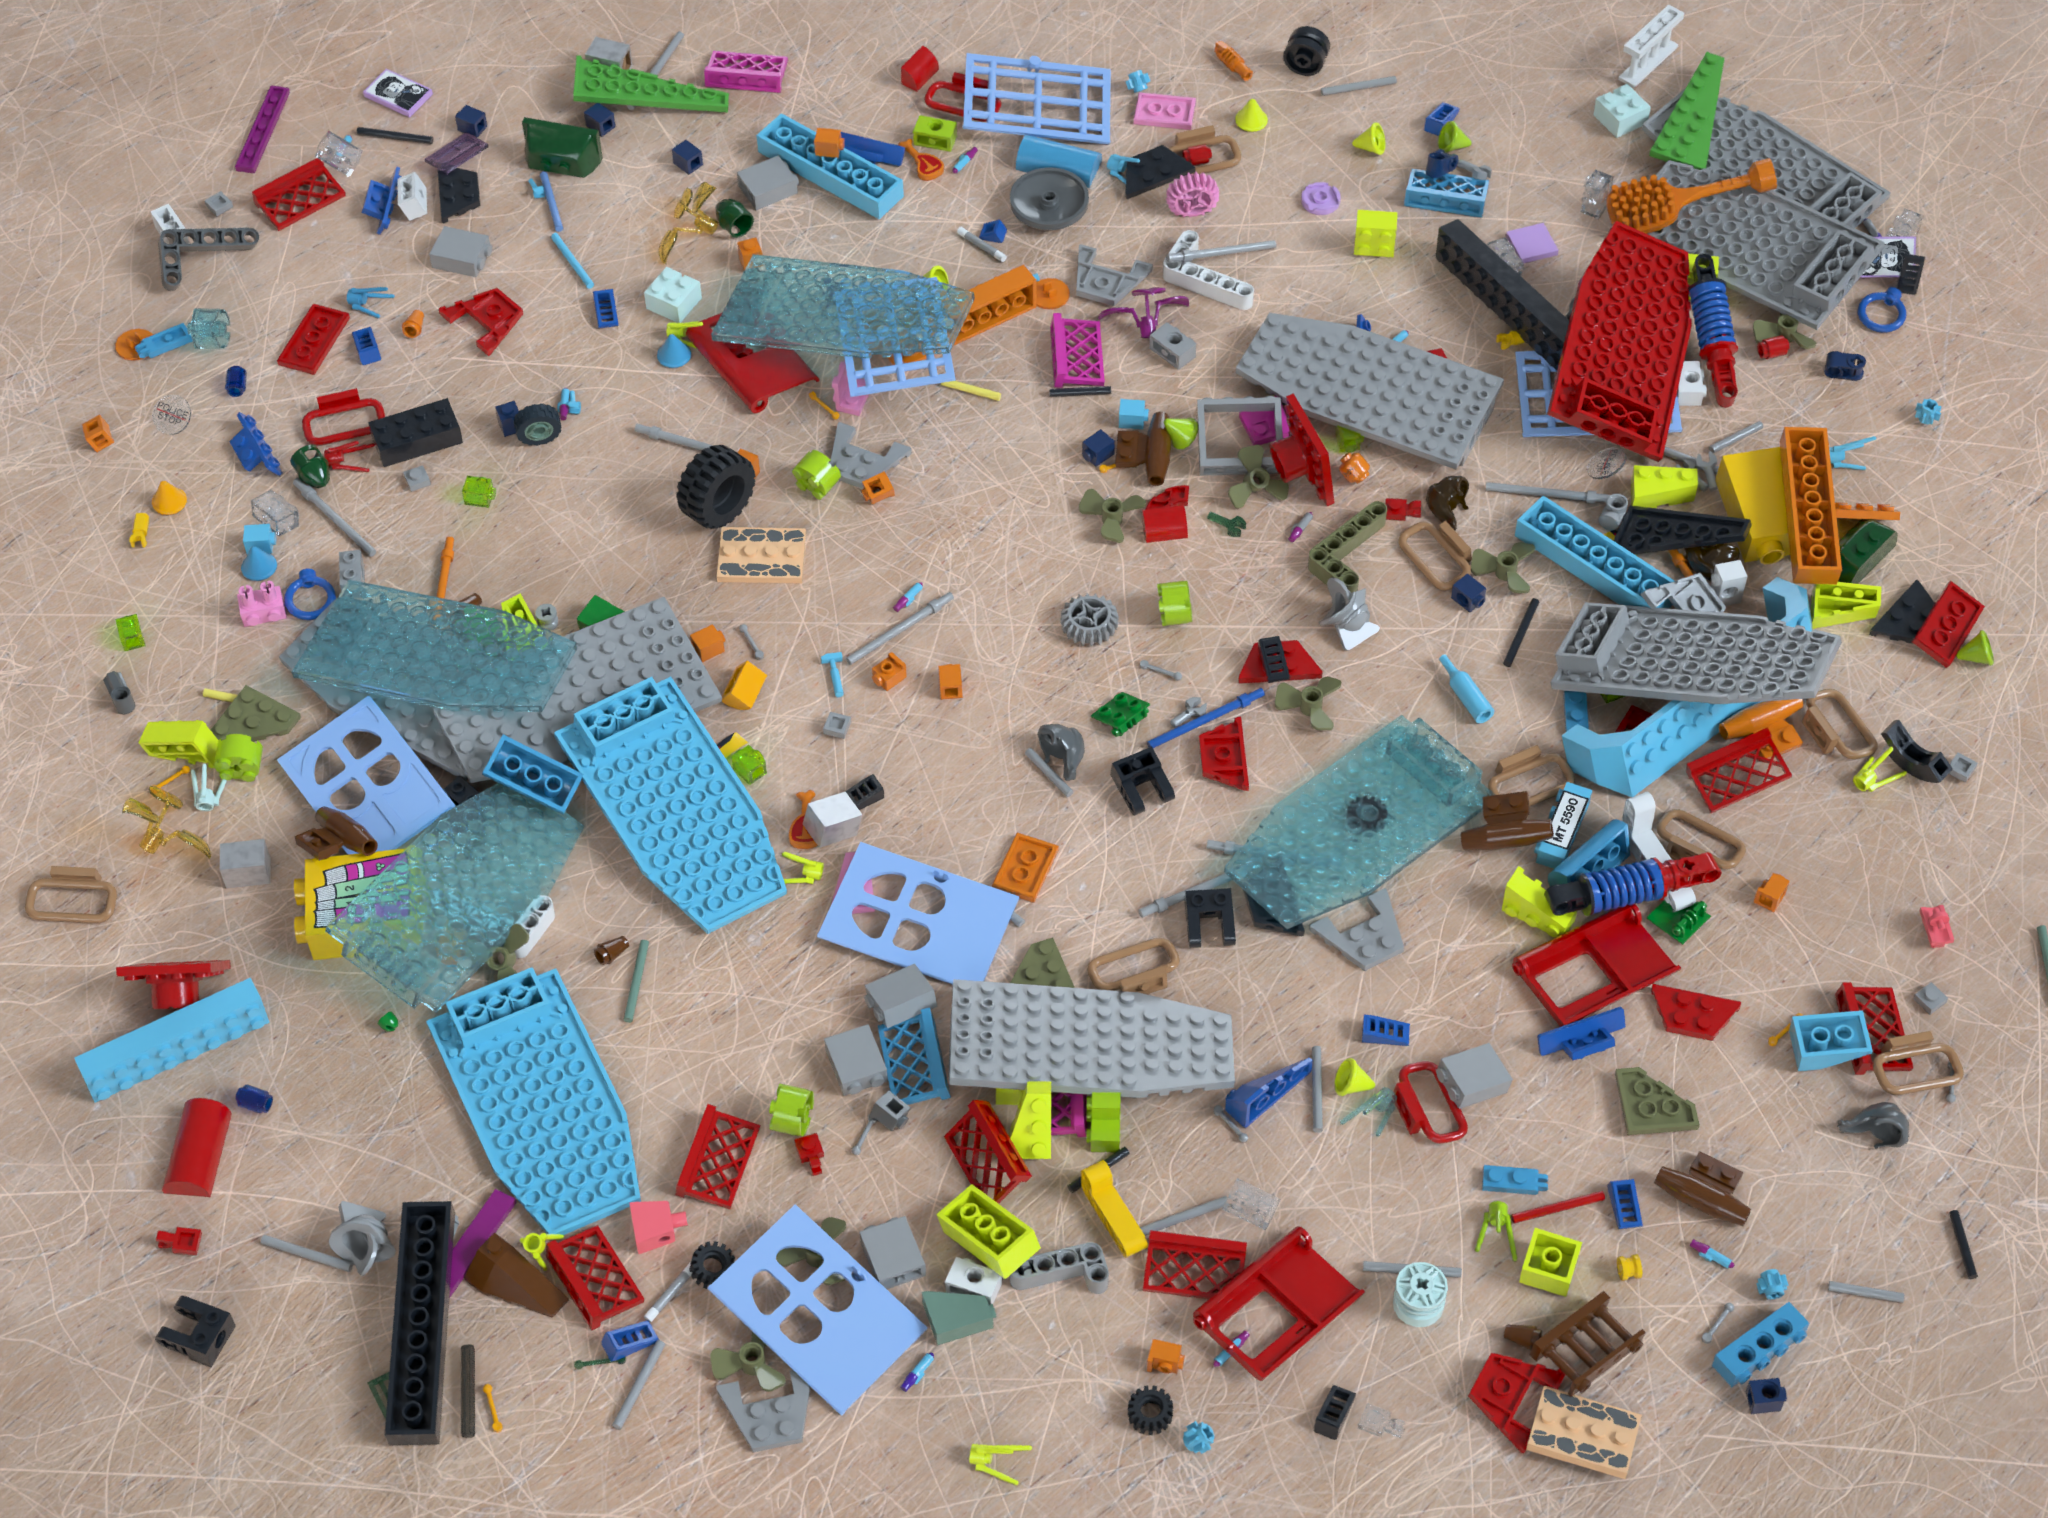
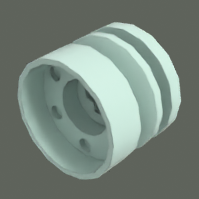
M1414 1262L1405 1266L1399 1272L1393 1297V1307L1398 1318L1405 1324L1414 1327H1427L1434 1324L1442 1316L1448 1291L1447 1279L1443 1272L1435 1265L1426 1262Z

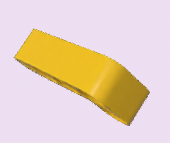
M1101 1160L1082 1169L1081 1186L1083 1192L1122 1255L1127 1258L1148 1248L1144 1233L1113 1186V1177L1108 1164Z

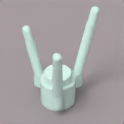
M206 764L202 765L201 789L199 792L195 770H191L194 806L200 811H211L214 806L219 805V798L227 780L222 779L216 795H214L211 789L206 788Z

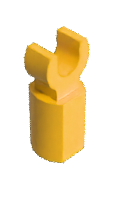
M1510 331L1509 334L1500 333L1496 335V342H1501V350L1508 349L1510 345L1515 346L1525 343L1516 331Z
M146 513L135 514L132 535L129 538L132 548L135 547L137 541H141L142 547L147 545L145 537L147 536L150 518Z

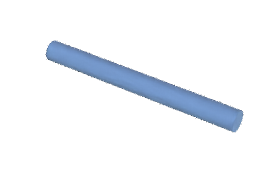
M541 172L540 178L555 230L560 232L563 230V225L547 172Z

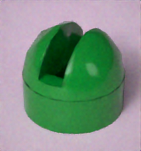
M392 1011L386 1013L378 1021V1025L386 1032H393L399 1025L398 1019Z

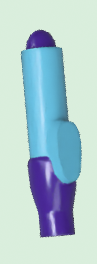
M932 1352L926 1353L907 1375L900 1386L903 1391L907 1392L911 1386L917 1385L925 1375L924 1371L934 1360Z

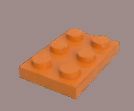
M1835 502L1836 518L1900 520V511L1895 510L1894 506H1890V504H1877V507H1873L1868 503H1856V507H1852V505L1845 502Z

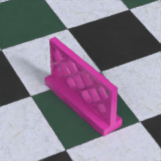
M713 51L709 64L704 69L705 87L781 93L788 57ZM716 58H724V59L721 60V61H718ZM729 63L732 64V65L729 66V67H726V66H725L726 64H729ZM746 65H750V66H751V67L746 68V69L744 68V66H746ZM766 66L769 67V69H766V70H763V69H762V68H764V67H766Z
M1053 313L1050 335L1054 387L1062 388L1063 383L1104 386L1100 321L1064 319L1061 313ZM1065 326H1072L1076 330L1071 333ZM1085 328H1095V332L1090 334ZM1080 332L1086 338L1081 341L1075 335ZM1070 339L1077 344L1073 348L1066 344ZM1091 341L1096 345V347L1094 349H1091L1086 345V343ZM1079 348H1082L1084 351L1087 352V354L1082 356L1077 352V350ZM1073 355L1078 360L1072 363L1067 357ZM1092 356L1098 362L1093 365L1087 359ZM1083 363L1085 366L1088 367V369L1086 371H1082L1077 366ZM1073 370L1079 376L1071 377L1068 376V373ZM1093 371L1099 376V379L1091 378L1088 374Z
M1059 1092L1051 1099V1108L1054 1106L1060 1111L1051 1120V1136L1077 1134L1078 1137H1086L1087 1094ZM1066 1095L1071 1099V1102L1065 1108H1062L1057 1102ZM1064 1116L1071 1120V1126L1060 1127L1056 1123Z

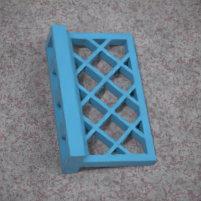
M1411 170L1404 206L1482 218L1489 180L1453 174H1445L1441 178H1432L1425 174L1426 170ZM1415 176L1423 177L1424 179L1418 180ZM1430 183L1432 186L1426 187L1424 184ZM1455 183H1462V185L1457 186ZM1475 185L1484 186V187H1481V188L1477 189V188L1475 187ZM1450 186L1451 189L1446 190L1444 187ZM1469 189L1471 192L1466 193L1463 190Z
M930 1007L921 1009V1014L888 1029L884 1024L877 1025L887 1068L890 1092L897 1096L902 1087L911 1091L906 1098L901 1099L907 1105L936 1097H941L942 1100L951 1098L935 1019ZM920 1023V1028L915 1035L907 1031L911 1024ZM892 1029L898 1031L893 1040L885 1037V1031ZM903 1034L912 1038L906 1048L898 1044ZM917 1041L924 1045L920 1054L911 1051ZM894 1047L903 1051L897 1060L889 1057ZM907 1054L916 1058L910 1068L902 1064ZM921 1061L928 1064L924 1074L915 1071ZM898 1067L907 1071L901 1080L893 1077ZM911 1074L920 1078L914 1088L906 1084ZM925 1081L933 1086V1091L925 1093L919 1091Z

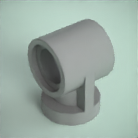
M1617 493L1608 497L1606 506L1598 520L1603 528L1612 531L1616 530L1623 521L1628 506V500L1624 495Z

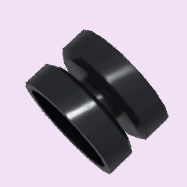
M1298 27L1290 35L1288 44L1283 52L1285 65L1291 71L1303 76H1313L1319 73L1330 51V41L1321 30L1315 27Z

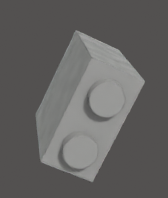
M779 155L737 172L738 187L755 210L798 194V178L795 173H791L787 162H783Z
M444 226L429 254L432 268L477 277L480 270L484 268L485 260L492 253V245L488 235Z
M912 964L865 985L867 993L864 996L865 1002L869 1008H873L876 1019L879 1022L882 1021L887 1029L921 1014V1009L938 1007L934 989L916 964Z
M869 1024L824 1038L825 1051L843 1096L857 1094L861 1090L879 1087L883 1083L888 1082L887 1068Z
M1490 1043L1442 1058L1436 1070L1439 1081L1444 1084L1450 1099L1456 1103L1459 1109L1507 1093L1513 1081Z
M905 1216L891 1218L886 1223L877 1226L871 1225L860 1231V1242L875 1279L886 1289L926 1276L924 1260Z

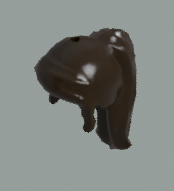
M1447 476L1439 483L1431 485L1426 494V502L1431 512L1441 522L1446 521L1455 531L1457 529V521L1452 510L1456 509L1459 503L1462 504L1464 510H1468L1465 497L1469 490V482L1463 476Z
M1717 544V546H1709L1705 549H1702L1701 546L1684 548L1692 570L1696 574L1701 573L1704 579L1711 581V575L1714 573L1716 564L1737 561L1740 556L1739 549L1731 544Z

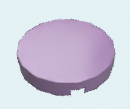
M1325 182L1309 184L1301 194L1302 206L1312 214L1327 215L1337 210L1340 205V192L1336 187L1328 186V183Z

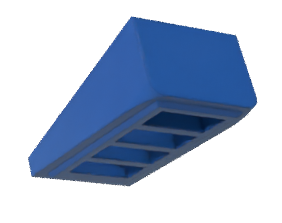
M1442 102L1426 117L1424 130L1439 136L1442 127L1447 122L1454 120L1460 108Z
M613 289L593 291L598 328L619 326ZM602 301H610V302H608V303H600V304H599V302H602ZM610 306H611V308H609V309H601V310H600V308H602V307H610ZM611 312H612L611 315H603V316H601V314H603V313H611ZM612 318H613V320H614V321L602 322V320H604V319H612Z
M371 327L351 332L362 365L381 360Z
M1364 1015L1362 1043L1409 1046L1410 1024L1374 1015ZM1380 1028L1384 1029V1033L1379 1032ZM1389 1029H1393V1035H1389ZM1398 1030H1403L1402 1037H1398Z
M1634 1179L1610 1181L1607 1187L1618 1230L1642 1227L1643 1223ZM1627 1190L1628 1194L1618 1195V1191ZM1629 1199L1630 1203L1620 1204L1619 1200ZM1632 1208V1211L1621 1212V1209ZM1634 1216L1635 1221L1623 1222V1217Z
M649 1320L606 1332L601 1344L612 1362L655 1344L659 1338ZM641 1330L643 1331V1333H644L645 1336H646L645 1339H643V1337H642V1335H641V1333H640Z

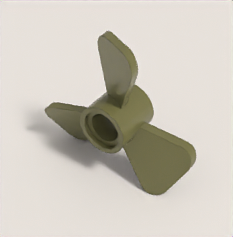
M1780 313L1777 323L1756 320L1753 324V332L1757 344L1763 339L1780 335L1787 338L1789 343L1795 341L1804 349L1815 348L1817 344L1813 339L1797 332L1798 320L1788 314Z
M1261 445L1244 447L1238 451V458L1248 473L1244 476L1243 483L1234 485L1228 490V496L1237 509L1245 505L1251 492L1255 493L1263 488L1280 501L1288 497V483H1284L1282 480L1270 479L1269 473L1261 468L1264 448ZM1253 476L1259 479V484L1254 482Z
M1088 489L1079 503V511L1082 514L1102 515V537L1110 541L1122 543L1124 535L1120 524L1123 521V512L1145 507L1146 500L1139 495L1130 496L1124 502L1117 498L1104 500L1096 490Z
M1517 542L1512 546L1511 551H1503L1498 557L1478 548L1474 550L1472 555L1471 573L1475 576L1495 572L1499 579L1507 581L1510 591L1514 593H1529L1530 586L1517 574L1518 561L1532 554L1535 546L1524 542Z
M1327 676L1320 679L1317 687L1308 686L1302 692L1285 682L1280 683L1276 691L1275 707L1280 711L1300 707L1304 715L1310 716L1311 726L1314 729L1332 730L1334 723L1322 710L1323 697L1338 690L1342 682L1339 679Z
M514 924L509 931L504 946L493 947L490 950L475 941H467L465 944V960L471 966L487 963L491 969L498 970L497 981L517 973L512 968L516 962L515 951L529 941V933L521 924ZM500 953H502L504 956V961L502 964H500L498 961V956Z
M828 1217L822 1222L821 1229L834 1240L846 1229V1222L838 1218ZM785 1248L777 1254V1262L782 1267L792 1265L804 1259L812 1267L819 1268L824 1263L823 1258L819 1254L804 1248ZM834 1273L823 1284L839 1283L844 1281L845 1278L840 1274Z
M753 1332L751 1342L744 1344L740 1348L739 1353L715 1348L711 1352L713 1376L717 1380H724L742 1369L748 1375H756L761 1388L767 1392L773 1391L786 1383L783 1374L766 1365L763 1349L767 1345ZM751 1356L758 1357L754 1361L747 1360Z

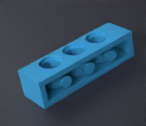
M1788 1302L1718 1352L1714 1357L1712 1367L1731 1387L1738 1383L1744 1384L1751 1378V1373L1757 1369L1759 1371L1765 1369L1773 1357H1781L1788 1351L1791 1344L1802 1342L1807 1336L1806 1331L1809 1322ZM1776 1331H1782L1785 1335H1780ZM1757 1344H1763L1767 1348H1760ZM1739 1357H1744L1749 1362H1743L1739 1359Z

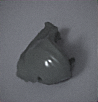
M1060 724L1040 726L1037 735L1040 747L1045 755L1044 761L1049 763L1050 755L1063 759V777L1066 781L1075 780L1076 769L1085 753L1084 740L1081 733L1073 727L1068 728Z
M1881 1102L1873 1104L1849 1121L1843 1119L1837 1121V1127L1842 1133H1863L1870 1130L1876 1138L1883 1141V1143L1875 1144V1149L1879 1147L1899 1148L1909 1140V1121L1894 1103Z

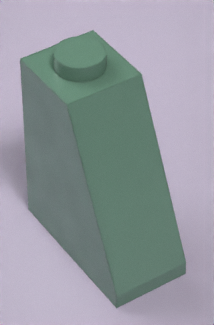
M933 1291L922 1292V1304L937 1346L994 1328L993 1319L996 1318V1312L993 1304H988L986 1296Z

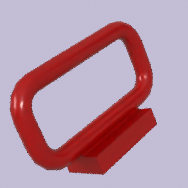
M954 72L952 83L947 81L933 83L926 92L924 101L932 109L964 117V109L932 100L935 92L941 88L965 94V74ZM973 77V88L988 89V80ZM973 96V97H977V98H981V99L988 100V97ZM995 98L996 113H998L1001 108L1002 103L1000 98ZM972 118V120L987 122V119Z
M355 388L316 397L319 409L310 411L303 417L302 428L306 440L312 445L320 446L370 435L371 432L368 426L317 438L313 436L310 422L314 418L367 406L375 408L377 419L386 416L384 408L378 400L373 398L360 400L358 390Z
M1420 1061L1405 1065L1399 1071V1083L1394 1088L1392 1098L1409 1134L1419 1133L1420 1128H1422L1429 1140L1439 1144L1463 1138L1468 1131L1467 1121L1461 1109L1450 1099L1444 1084L1439 1081L1436 1073L1438 1065L1430 1061ZM1423 1070L1433 1073L1458 1124V1130L1445 1134L1434 1132L1408 1079L1410 1073Z

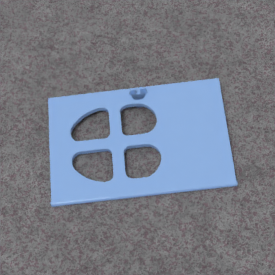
M370 696L358 702L277 759L315 812L319 808L326 806L347 814L364 826L377 841L378 847L376 852L397 849L455 808V804ZM363 731L380 737L382 742L377 748L361 759H355L343 744V739L351 732ZM332 749L345 764V770L327 783L319 785L315 779L317 758L323 751ZM394 755L400 762L398 776L388 785H375L366 774L367 769L385 756ZM352 780L358 781L365 791L363 802L350 810L337 809L330 801L331 795ZM342 846V848L348 855L358 854L357 852L349 850L346 847Z
M860 842L817 937L903 968L916 964L923 975L952 985L953 979L984 981L1012 913L1018 903L1019 896ZM886 874L901 875L906 878L904 887L896 901H889L866 893L863 889L865 883L874 877ZM927 884L943 893L945 906L940 912L926 914L909 907V903L918 885ZM864 905L889 914L890 918L880 938H871L858 928L852 917V911L856 906ZM907 920L926 927L931 936L929 942L924 947L914 951L895 946L893 939L902 921Z
M796 1204L707 1288L841 1416L928 1329ZM791 1247L804 1248L819 1254L823 1258L824 1263L806 1281L799 1282L777 1262L776 1256L778 1252ZM761 1271L770 1273L790 1293V1296L771 1315L762 1314L752 1296V1279ZM834 1273L843 1276L851 1284L854 1291L851 1305L841 1312L828 1310L813 1295V1292ZM799 1306L806 1307L818 1318L822 1325L819 1337L809 1343L798 1344L792 1342L781 1332L779 1327Z

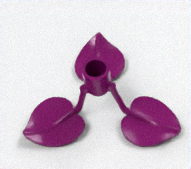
M1166 288L1137 289L1131 292L1133 296L1145 295L1146 316L1141 317V321H1139L1134 308L1129 307L1105 309L1099 314L1098 321L1104 316L1113 313H1131L1136 321L1137 328H1140L1141 338H1150V335L1156 331V326H1158L1160 306L1164 304H1181L1189 307V299L1186 296H1174L1155 301L1156 311L1153 320V316H1150L1148 295L1164 293Z

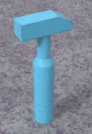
M842 652L828 653L821 657V664L830 663V674L836 697L844 695L839 670L835 662L842 661Z

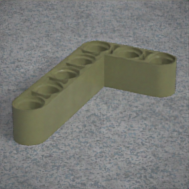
M1380 501L1370 503L1314 546L1309 552L1308 570L1326 585L1328 579L1338 578L1344 582L1351 593L1358 591L1359 576L1340 560L1385 526L1387 506Z

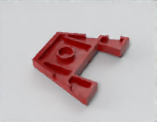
M498 288L474 295V299L465 302L462 300L454 302V306L438 308L439 314L450 324L468 313L487 329L489 333L476 341L477 347L487 356L493 353L523 316V309Z
M1491 1353L1471 1388L1468 1397L1507 1439L1524 1454L1532 1430L1513 1419L1532 1380L1543 1387L1547 1386L1558 1390L1565 1374L1560 1369L1553 1370L1546 1368L1545 1365H1532L1524 1363L1520 1359Z

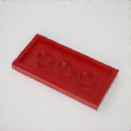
M312 304L277 359L278 365L315 375L349 321L350 314Z
M1949 581L1912 643L1944 667H1949L1985 606L1955 583Z

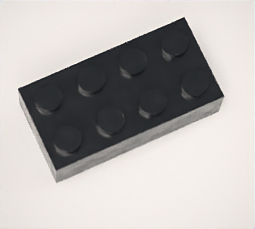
M448 398L368 422L371 436L383 467L463 443L460 426Z

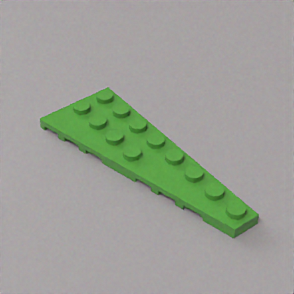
M1706 52L1651 148L1649 156L1665 162L1670 160L1692 165L1694 169L1698 170L1706 169L1724 57Z
M577 55L573 101L728 113L729 93L710 88L699 89L694 84L687 83V85L675 83V80L671 78L667 81L659 79L658 75L635 69L624 70L615 64L608 66L600 64L599 60L596 59L592 62L582 59V56Z

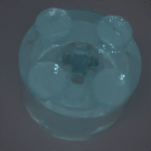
M195 308L193 310L192 320L187 325V331L189 335H192L195 349H224L227 347L230 340V332H227V326H230L228 313L226 310L219 308Z

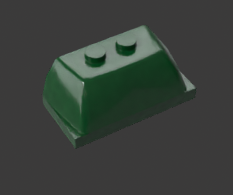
M524 117L522 126L525 138V158L528 168L585 178L600 165L603 156L599 130Z
M1861 519L1839 540L1842 572L1838 582L1859 584L1896 546L1898 533L1877 521Z

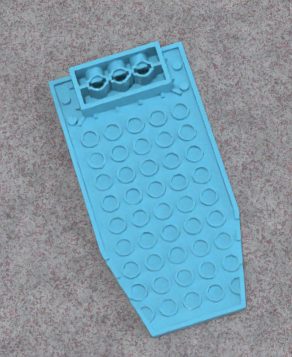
M653 677L643 680L574 713V723L554 732L555 739L575 770L584 774L582 775V781L642 874L707 934L787 894V889L777 864L767 829L764 826L760 809L672 677L658 683L654 681Z
M533 967L464 994L445 1002L448 1010L447 1013L426 1021L494 1173L546 1234H568L629 1208L630 1202H641L626 1111L556 968L536 976Z

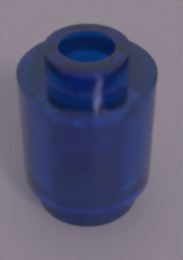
M233 366L227 369L225 389L228 395L239 397L245 392L247 371L244 368Z
M248 1084L240 1087L235 1097L239 1107L259 1114L262 1112L267 1113L273 1103V1096L268 1091Z

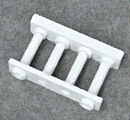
M1667 5L1624 45L1623 51L1632 56L1630 67L1619 76L1618 80L1635 88L1678 48V44L1671 41L1670 38L1672 29L1684 18L1682 11Z

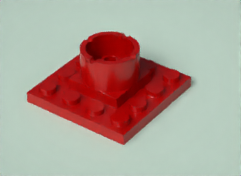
M1294 393L1286 396L1287 405L1285 406L1289 417L1286 419L1289 426V436L1269 444L1274 466L1278 474H1281L1280 478L1284 483L1305 475L1310 484L1316 486L1318 498L1324 500L1326 506L1335 504L1329 453Z
M230 960L141 963L116 967L117 977L124 976V981L146 978V984H151L152 1009H169L170 1007L174 1009L184 1008L199 1001V981L203 980V977L224 974V970L231 969Z

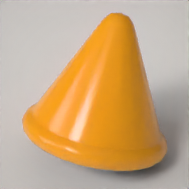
M167 481L160 482L152 498V507L162 515L176 514L187 503L185 492Z

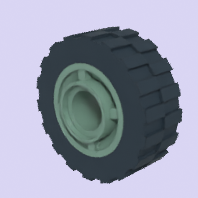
M532 404L531 406L524 407L515 415L514 426L516 435L523 444L530 446L547 444L554 441L559 436V433H561L562 427L559 413L556 411V408L548 404Z

